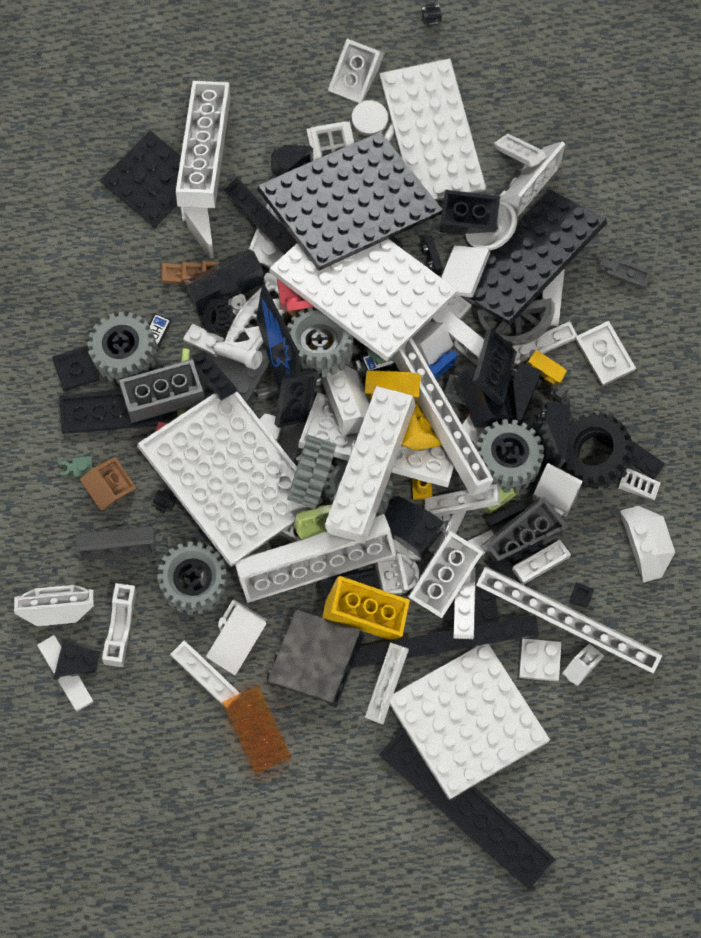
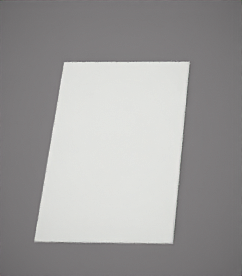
M236 605L206 657L233 675H236L265 627L266 622L241 606Z

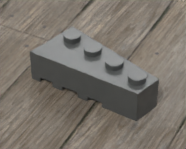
M540 497L482 544L481 548L492 561H499L554 533L568 528V526L545 497Z

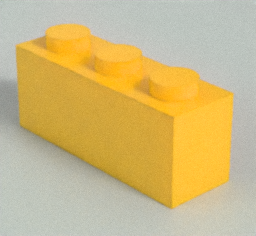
M367 371L364 393L371 394L373 397L376 386L413 395V397H419L421 374Z

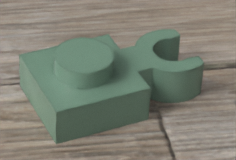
M91 456L72 458L73 463H68L67 461L59 462L60 467H67L66 471L60 472L62 477H66L70 473H73L74 478L83 477L93 469Z

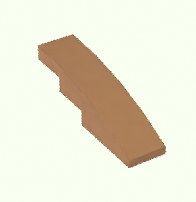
M202 261L201 264L182 262L181 265L162 263L161 283L183 284L184 281L220 264V262Z

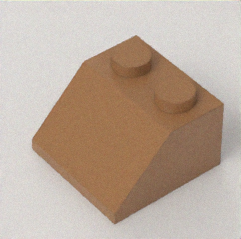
M116 457L94 467L80 478L84 488L101 511L137 489Z

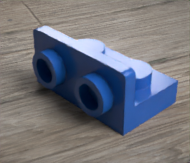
M454 350L448 354L444 353L434 365L431 364L429 366L436 380L456 364L458 354Z

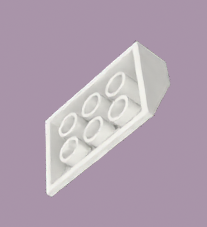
M564 142L545 146L542 150L545 152L546 158L536 166L530 167L525 165L520 172L521 175L511 181L507 192L504 190L500 194V200L507 202L513 207L517 218L559 169L565 148Z

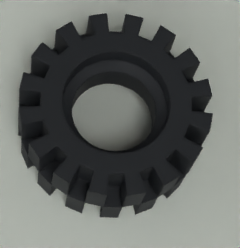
M220 299L206 301V304L203 306L205 309H202L203 316H201V319L204 320L202 325H205L204 330H207L206 332L222 334L229 331V327L232 325L230 321H233V317H231L233 311H230L232 307L228 305V301Z

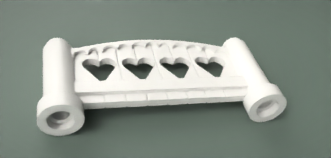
M266 273L264 283H266L265 285L269 293L276 291L279 295L277 278L271 273ZM261 288L241 308L228 331L226 340L224 342H217L214 346V352L217 355L244 363L246 367L251 369H257L262 362V353L258 349L263 343V338L259 326L245 328V326L249 324L250 319H256L257 314L255 312L258 310ZM279 298L273 299L282 317L284 310L280 308ZM242 332H245L249 337L247 341L235 342Z

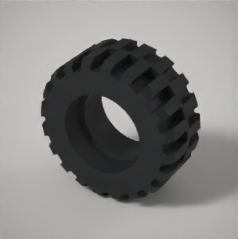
M590 412L588 417H585L584 414L578 416L580 420L576 422L572 420L569 423L571 427L568 431L567 456L562 466L568 474L583 481L581 485L586 488L588 486H591L592 489H598L599 486L608 488L611 482L614 485L619 482L618 478L620 476L624 478L628 474L626 469H631L633 465L631 459H634L635 452L633 451L634 443L625 426L612 415L608 417L606 413L600 412L599 415H596L595 412ZM595 436L609 437L613 442L614 448L608 460L596 466H589L581 461L580 450L588 439Z

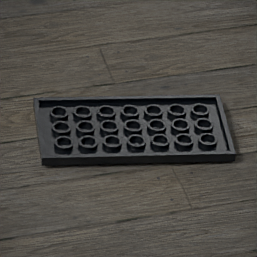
M550 190L516 225L511 238L505 244L490 252L473 297H460L511 325L607 224L606 218Z

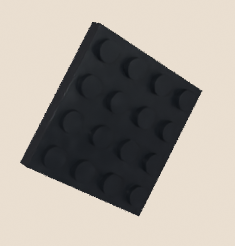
M150 130L100 180V183L155 228L177 206L176 186L181 155Z

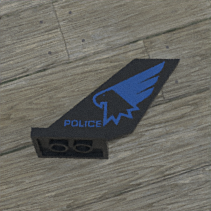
M264 284L261 287L256 319L280 393L274 424L281 428L307 421L313 404L318 371L315 368L300 371L299 351Z

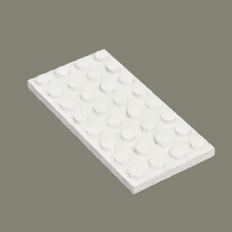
M445 59L380 73V80L401 158L435 201L444 200L445 189L470 193L486 191L451 60Z
M317 393L298 448L303 449L308 435L335 443L336 449L333 457L349 461L359 433L343 436L328 396ZM401 444L392 473L448 487L454 465L443 446L414 451Z

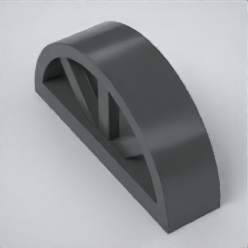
M551 298L533 301L515 320L517 336L501 334L508 325L504 321L500 323L495 331L509 345L531 343L542 336L550 326L554 316L555 303ZM483 309L477 310L479 320L486 331L491 329L487 321L499 320V318ZM545 312L541 321L531 315ZM521 316L525 317L536 327L523 334Z

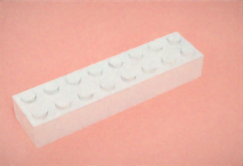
M193 81L176 186L177 206L215 208L231 99L229 82Z
M376 386L325 523L328 534L366 543L416 406L413 395Z
M383 514L374 518L365 544L326 532L240 559L235 565L247 603L395 557L396 552L390 528Z

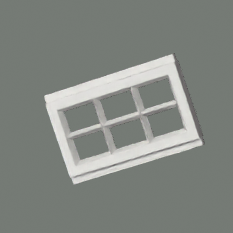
M340 122L307 129L309 144L313 148V161L322 157L321 151L331 149L333 153L335 148L346 147L354 143L350 122ZM341 130L344 143L334 145L331 132ZM328 132L330 146L320 147L318 134Z

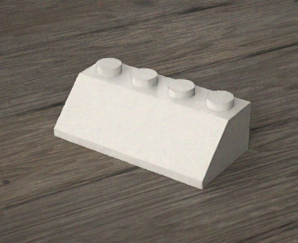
M345 365L342 371L337 368V374L332 375L331 372H328L327 377H322V384L343 436L360 432L370 405L368 395L364 393L365 388L358 371Z
M448 531L408 595V598L442 618L483 551L455 533Z

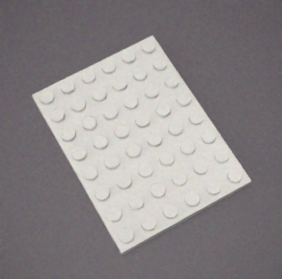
M389 239L318 271L297 243L269 270V273L386 362L457 293V289Z
M238 392L222 401L214 393L137 445L230 566H233L237 561L243 559L294 524L296 515L299 512L313 510V508L287 500L297 466ZM319 497L316 508L324 502L321 497Z

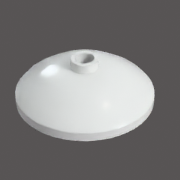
M500 200L496 232L465 234L467 241L475 248L489 249V251L499 248L511 238L516 229V212L510 204Z

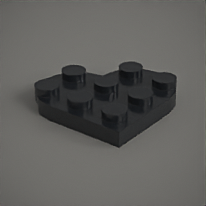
M479 586L475 587L474 626L498 622L496 595ZM455 598L442 617L451 626H454Z

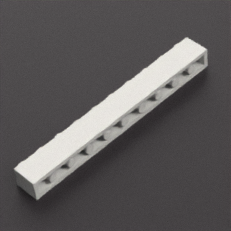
M411 338L395 353L394 362L400 372L421 374L419 397H415L471 497L485 492L490 488L494 479Z
M485 566L476 584L653 674L662 658L661 653Z

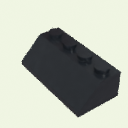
M248 249L184 281L183 284L198 316L203 314L202 309H205L203 306L207 300L220 299L228 301L234 296L244 294L264 284L265 279L255 252Z

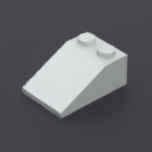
M347 39L328 91L358 103L363 102L378 72L384 52Z
M181 207L182 220L187 222L188 229L210 259L214 258L208 208Z
M548 463L532 500L535 501L537 498L545 497L560 517L562 515L566 517L577 498L583 481Z

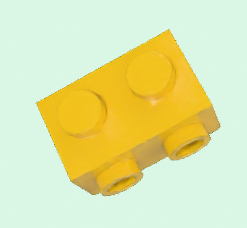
M538 350L534 351L526 365L542 370L540 376L552 386H558L567 372L565 368Z

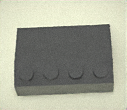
M250 324L245 326V328L256 327ZM228 331L226 332V334H225L224 337H223L225 340H226V336H227V334H228ZM242 332L235 342L247 341L249 337L245 332ZM264 342L258 349L262 353V362L257 369L248 368L244 363L217 355V357L212 356L211 358L235 385L237 392L248 406L271 368ZM200 377L199 380L201 385L209 388V386Z

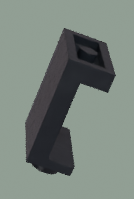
M523 502L487 519V525L493 534H496L525 509ZM543 540L507 556V560L516 563L524 558L523 555L529 552L531 555L541 550L540 547L543 545Z

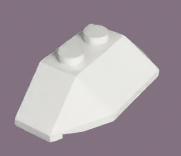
M640 506L621 510L620 514L643 583L662 578L675 554L664 517Z
M77 585L36 588L14 598L15 614L36 626L76 623L94 606L93 590H87Z

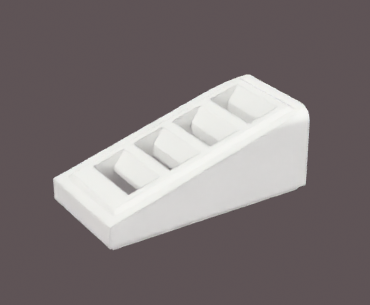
M627 468L626 472L628 474L621 478L618 489L655 501L660 482ZM628 477L632 478L630 484L627 483ZM635 480H639L638 486L634 487ZM643 482H646V486L643 491L641 490V486ZM650 484L654 485L651 494L648 493Z

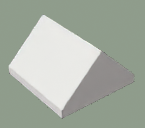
M427 322L412 337L428 367L431 364L434 365L444 353H447L453 347V342L444 323Z

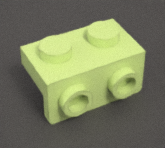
M332 504L328 506L321 505L309 511L303 510L296 515L294 527L300 540L327 532L325 523Z

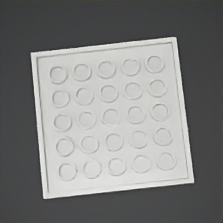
M489 644L475 647L394 693L390 700L392 710L449 800L550 741Z

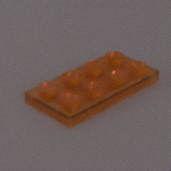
M259 685L222 702L255 775L292 758Z

